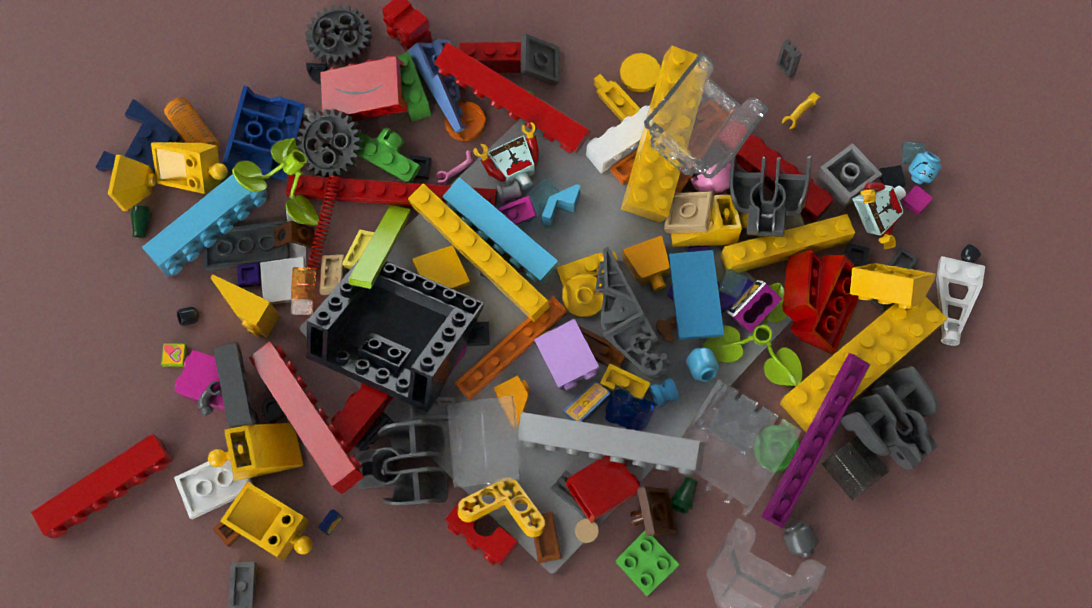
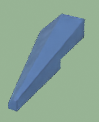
M436 39L432 44L417 42L407 52L410 53L414 64L455 133L463 131L466 127L461 121L463 110L458 104L460 92L459 86L455 82L457 78L452 75L447 78L438 72L439 67L434 64L447 42L451 44V41Z

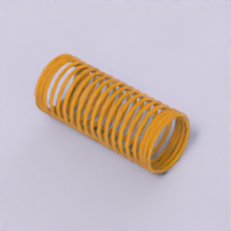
M186 98L173 99L166 105L164 114L186 143L198 142L210 143L212 145L215 142L213 145H216L219 150L220 142ZM181 104H186V105H182V106L178 107V108L172 113V115H170L171 112H172L177 106H179V105H181ZM182 107H185L184 109H181L180 111H178V112L174 115V113H175L177 110H179V109L182 108Z

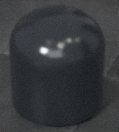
M195 307L178 309L177 319L179 324L187 326L197 323L199 320L198 310Z

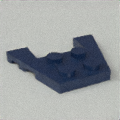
M132 99L125 112V116L128 119L142 123L129 146L125 157L148 165L155 173L151 143L180 142L181 137L137 100ZM104 151L95 166L97 170L105 172L106 170H113L116 155Z

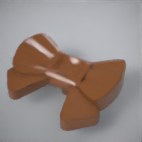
M676 316L666 321L658 320L656 322L658 332L661 336H664V341L673 343L672 329L677 327Z

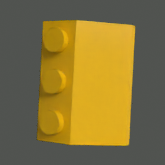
M879 263L852 268L850 294L857 295L858 299L872 300L873 298L878 299V303L892 304L893 302L898 303L901 308H913V305L923 302L935 279L936 273Z

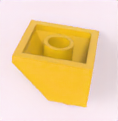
M116 154L108 195L122 211H128L132 206H135L152 193V188L156 185V174L148 165Z

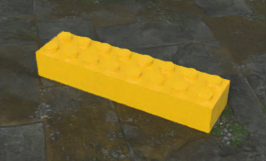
M672 45L664 54L620 210L659 223L668 218L711 59Z
M926 296L922 303L913 305V308H901L898 303H895L786 394L781 400L780 405L807 432L849 353L870 364L850 402L851 404L940 328L948 318Z

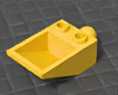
M183 142L151 143L157 184L206 194L222 183L221 180L226 178L228 174L227 167L219 163L216 145Z
M714 195L708 232L670 233L672 246L736 244L742 228H747L749 214L741 212L738 214L732 203L731 195Z
M291 423L256 424L225 429L228 451L224 452L221 449H214L208 455L209 464L216 468L222 467L226 461L230 460L234 481L303 466L296 430Z
M246 482L220 520V522L283 562L293 547L297 553L302 555L309 553L313 547V542L308 536H301L310 521L249 482Z

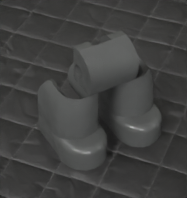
M732 153L729 183L731 198L737 211L749 214L747 234L784 237L786 216L800 214L806 205L811 180V156L807 157L806 173L802 175L784 173L781 169V157H777L774 197L772 201H765L763 194L767 174L766 157H762L761 172L745 173L738 169L736 153Z
M910 366L893 371L876 381L869 388L871 396L860 398L851 403L840 421L846 430L854 431L870 451L879 456L890 454L891 458L898 465L907 470L916 467L924 457L938 447L937 443L928 433L927 423L924 419L925 416L936 414V397L918 371ZM897 420L902 425V430L896 425Z
M421 419L386 425L378 431V436H387L390 448L383 447L356 452L357 459L362 465V468L359 470L364 475V478L358 482L359 489L393 486L392 498H383L385 504L409 506L446 502L449 488L444 469L439 467H423L393 471V461L443 455L445 438L439 422Z

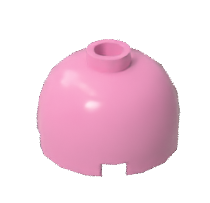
M730 162L724 163L726 167H723L721 164L697 175L698 180L695 177L691 178L690 180L697 192L713 191L714 195H728L726 190L730 188Z

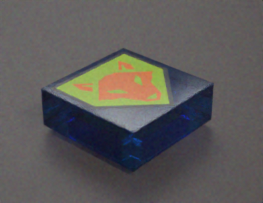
M333 509L318 525V528L329 536L343 517Z

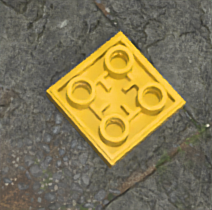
M453 245L412 258V264L420 276L453 290L470 284Z

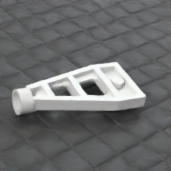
M943 256L939 259L936 275L939 310L948 318L941 326V342L950 346L960 344L961 332L983 286L985 266ZM950 282L968 287V292L963 300L952 298L949 295L948 284ZM948 305L962 308L959 320L948 317Z

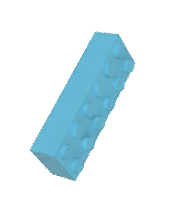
M232 174L142 246V248L168 278L171 275H177L182 270V266L187 262L194 261L200 255L204 247L209 248L214 245L220 235L230 232L235 223L246 219L250 211L255 207L262 206L268 197L266 189L262 192L249 191L241 186Z

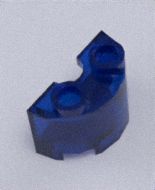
M615 385L606 405L605 419L610 423L619 424L629 430H643L647 427L657 404L643 397H634L630 394V391Z

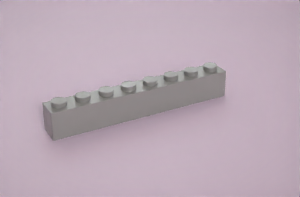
M521 412L516 440L524 441L523 446L537 448V445L541 444L545 445V450L558 452L559 448H565L568 454L580 456L581 451L588 452V457L602 459V455L611 456L610 461L624 463L625 459L633 460V465L647 467V463L656 464L655 469L670 471V467L679 468L678 473L693 475V471L701 472L706 444L696 440Z

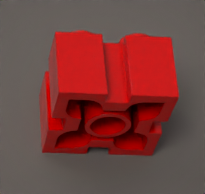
M392 0L382 8L387 34L392 39L400 40V45L405 51H408L417 42L430 43L433 41L431 32L428 30L430 28L428 18L418 9L415 10L408 0Z

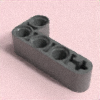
M233 342L215 347L214 354L229 428L260 424L257 412L252 408L239 343Z

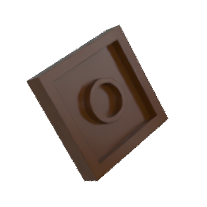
M656 487L638 488L637 493L641 510L630 513V517L636 516L635 519H631L632 524L638 526L644 523L647 536L671 537L678 535L669 490Z

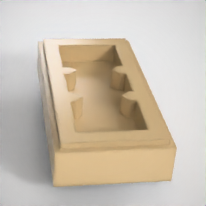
M344 254L322 256L319 290L321 295H329L344 278V267L342 265L345 259Z

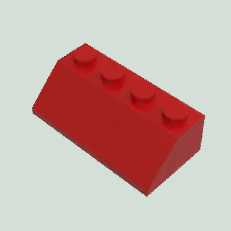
M823 255L818 316L796 322L793 321L790 330L801 341L827 353L835 354L859 300L857 295L850 294L852 268L856 266L845 255Z

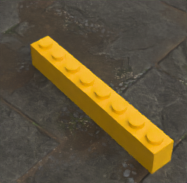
M424 183L408 198L412 207L533 322L549 308L548 300Z

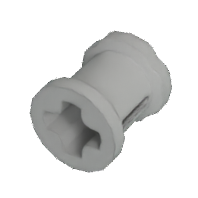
M517 180L513 184L502 187L500 185L496 186L501 204H504L507 200L522 198Z

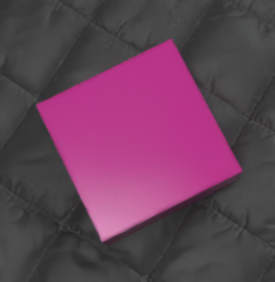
M916 185L903 198L901 203L918 216L932 201L933 197Z

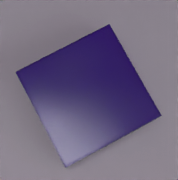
M259 263L237 265L238 286L240 288L261 286Z

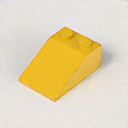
M212 274L211 280L242 321L241 325L248 329L247 332L257 338L260 335L268 338L280 317L271 302Z

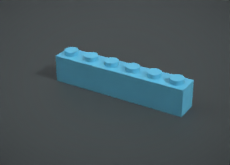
M460 177L442 196L447 202L446 205L454 213L457 211L461 214V219L469 227L475 226L478 229L476 233L485 241L490 239L494 243L493 248L501 255L507 253L511 257L509 261L516 268L519 269L522 266L527 271L525 275L534 283L539 281L543 285L560 265L558 260Z

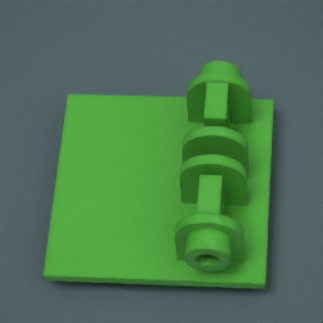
M646 530L615 560L646 596L680 565L654 536L646 535Z

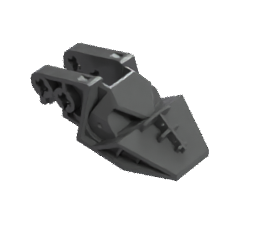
M606 247L603 249L604 261H600L595 294L604 295L601 310V325L605 331L603 335L647 377L658 379L668 373L666 367L672 364L665 352L660 355L654 353V348L660 345V342L610 248ZM608 298L614 301L613 305L610 307L609 310ZM643 342L645 344L644 350L640 349L639 343ZM651 362H654L656 364V369L653 371L650 368Z

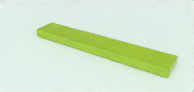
M394 205L389 206L349 277L350 285L372 288L411 215V209Z

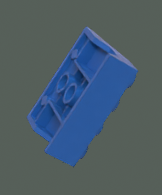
M244 85L222 164L227 167L228 172L233 173L232 169L240 161L253 162L261 169L262 175H266L278 167L280 163L273 159L271 148L281 140L295 138L296 140L305 104L284 97H265L254 93L248 86ZM282 168L268 179L285 181L287 174Z

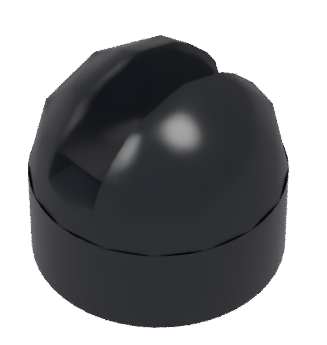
M967 244L961 251V259L965 262L974 263L981 256L980 251L971 244Z

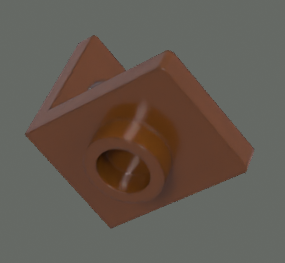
M291 220L274 229L275 248H280L291 242L310 249L314 246L312 244L314 242V228ZM285 229V238L280 241V234Z

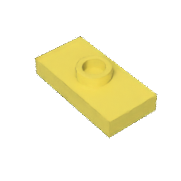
M359 230L342 263L344 268L351 269L362 256L374 232Z

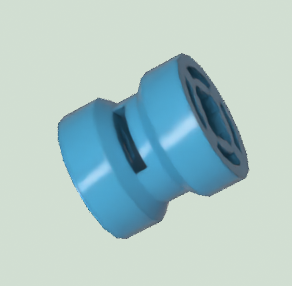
M671 378L664 380L662 385L654 384L649 386L651 396L657 407L665 405L668 400L675 401L679 399L678 390Z

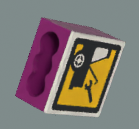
M757 280L727 313L740 326L751 333L783 299L765 282Z

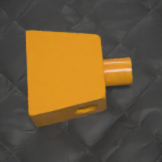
M662 235L623 249L622 259L639 285L651 283L655 292L666 287L663 277L669 275L670 265Z

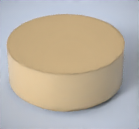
M582 519L577 523L575 536L580 542L591 543L597 538L599 530L595 522L590 523L588 519Z

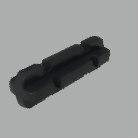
M382 414L378 419L379 422H375L364 434V438L360 439L355 445L359 451L368 450L370 448L369 444H373L380 437L378 436V431L382 427L393 423L388 415Z

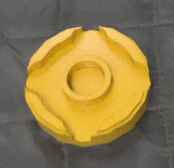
M632 54L621 64V82L633 92H648L656 85L660 65L655 58L648 54Z
M581 273L572 276L565 283L562 290V300L564 306L571 314L577 317H590L602 309L604 295L595 294L597 277Z

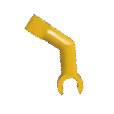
M813 92L790 116L783 118L782 124L792 119L793 124L789 130L795 129L800 116L808 108H813L816 105L815 102L821 97Z

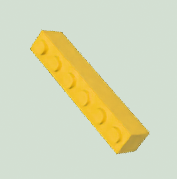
M848 214L785 230L784 237L762 236L725 246L720 259L726 275L730 276L788 260V256L810 249L815 253L848 244L855 231Z

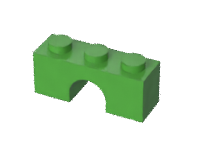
M410 53L398 55L397 57L404 62L405 66L400 68L401 92L404 101L407 102L411 122L431 116L429 104Z

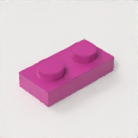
M530 196L497 208L515 225L538 217Z

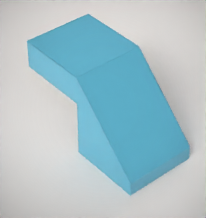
M576 184L548 198L542 215L543 225L551 227L557 208L574 213L581 194V185Z

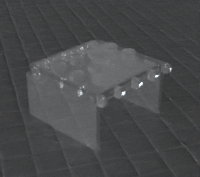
M718 379L682 438L706 443L701 472L693 471L709 482L704 490L709 492L711 487L715 485L729 494L725 500L726 504L729 505L732 498H735L747 507L743 510L742 514L747 516L795 443L801 430L784 419L776 426L774 423L779 417L778 415L763 406L757 414L754 412L758 406L757 402L744 394L736 401L734 398L739 391Z

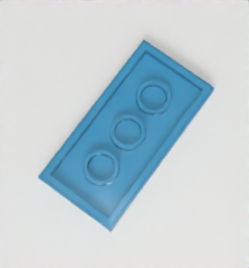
M713 250L669 254L678 340L723 337L724 329Z

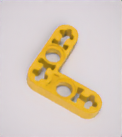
M504 478L459 502L458 516L465 522L474 521L505 505L527 536L538 537L544 530L545 520L519 483L512 478ZM504 487L512 489V494L509 490L504 491ZM487 495L492 496L495 502L487 504L482 498ZM518 503H523L527 506V510L518 511L514 506ZM465 507H467L468 509L473 508V511L470 513V511H464ZM530 521L532 522V524H538V527L535 528V526H529Z

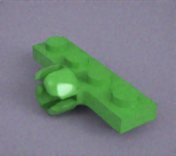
M384 128L375 139L363 133L358 135V138L364 139L358 145L363 147V150H358L357 152L361 158L405 183L413 182L421 166L399 154L405 142L398 133ZM346 138L342 142V146L346 144Z

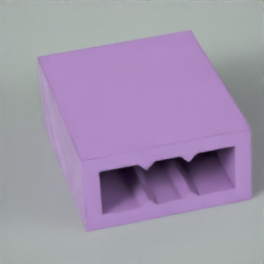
M575 319L534 339L560 390L565 389L568 391L576 387L578 381L583 378L586 381L598 375L597 371L601 370Z

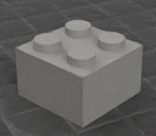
M852 143L821 166L816 179L845 209L853 203L852 198L860 194L866 183L878 182L882 173Z

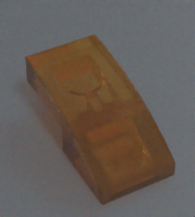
M293 267L291 314L312 315L315 312V268Z

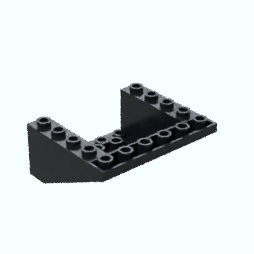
M357 261L307 320L306 358L428 413L439 397L483 310L484 302L388 261L383 265L371 289L350 285L349 277L358 263Z

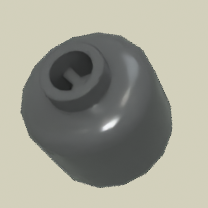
M800 520L785 527L786 531L783 534V539L792 555H801L802 558H805L815 552L814 548L818 545V539L809 523H803Z

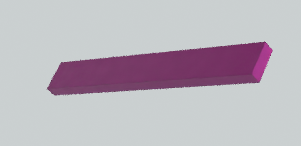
M852 353L848 354L761 516L762 518L783 529L870 366L869 363Z

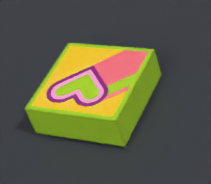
M164 343L161 365L163 367H184L188 346L186 344Z

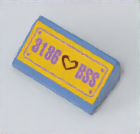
M594 381L563 410V413L570 420L585 422L611 397V393Z

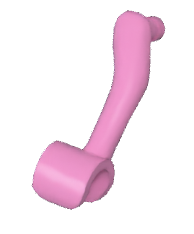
M470 150L466 151L467 160L448 173L444 171L437 173L438 178H445L444 180H439L437 182L438 185L447 186L450 178L462 172L473 163Z

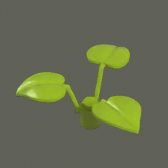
M295 138L281 140L272 146L271 155L280 165L266 175H262L261 169L250 161H240L232 169L238 183L252 192L264 191L267 188L265 179H268L282 168L288 175L295 174L296 176L289 195L291 200L286 202V210L290 217L299 223L318 225L317 222L320 220L310 201L302 195H294L299 177L302 174L300 169L307 162L306 156L298 150Z
M775 283L769 285L784 300L782 284ZM783 300L763 319V325L755 328L752 336L740 340L738 330L732 326L725 325L723 326V337L708 338L702 348L712 350L717 361L732 363L743 355L741 344L753 340L757 345H766L772 356L764 364V373L769 381L782 386H797L801 383L802 366L797 354L789 348H781L775 354L770 342L772 331L767 326V320L778 323L787 317L782 309Z

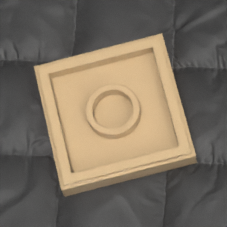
M713 191L675 193L669 216L665 220V233L708 232L714 201Z

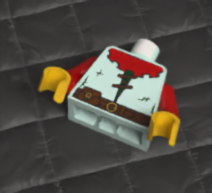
M530 122L532 129L529 132L525 131L524 124L521 127L522 131L527 134L526 139L523 135L489 152L485 144H480L483 148L482 154H479L478 150L474 148V154L481 157V163L489 176L500 182H505L507 185L513 184L517 180L522 190L532 186L533 183L529 177L535 173L534 167L537 166L539 159V147L536 136L533 135L535 125Z
M868 182L865 184L864 189L860 191V194L852 198L866 232L881 235L879 242L881 244L884 243L885 250L894 248L896 240L892 235V231L898 218L903 214L900 200L906 196V192L901 186L893 188L881 182Z

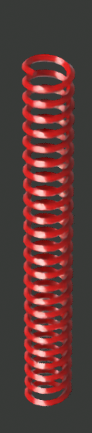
M329 176L327 192L324 193L326 196L323 197L325 200L322 201L323 205H321L322 213L319 214L321 217L318 218L320 221L317 222L319 225L316 226L318 229L315 230L316 234H314L315 238H313L315 242H312L314 246L311 248L313 250L310 251L312 254L309 255V263H307L308 267H306L308 271H305L308 277H317L309 273L317 274V271L311 269L318 270L319 268L310 264L320 265L311 260L321 261L313 256L322 257V255L314 252L323 253V251L315 248L324 249V247L317 244L324 245L325 243L316 239L326 240L317 235L327 236V234L319 231L328 232V230L320 227L329 228V226L321 223L330 224V222L322 219L331 220V218L324 215L332 216V214L323 210L333 212L332 209L324 206L334 207V205L325 202L335 203V201L326 198L336 199V197L328 194L338 195L329 190L338 191V189L330 186L339 187V185L331 182L340 183V181L334 180L331 177L341 179L340 176Z

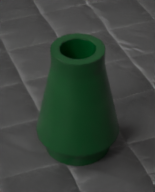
M132 206L130 218L133 237H146V231L152 215L150 208L147 206Z
M685 477L681 486L672 496L671 507L674 510L686 514L693 508L695 491L698 484L695 479Z

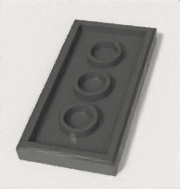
M287 220L233 227L227 234L220 235L214 245L209 248H203L204 271L235 269L237 265L260 264L262 262L290 258L289 244L280 248L274 247V229L287 223ZM285 229L280 234V241L285 238Z

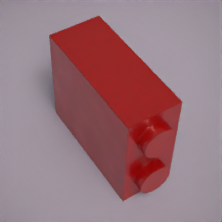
M603 456L602 459H598L567 479L565 485L590 523L637 495L640 482L634 474L629 472L626 467V461L624 463L610 461L611 456Z

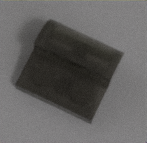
M858 436L846 443L822 463L824 468L851 500L855 499L889 472V469L878 456L870 451Z

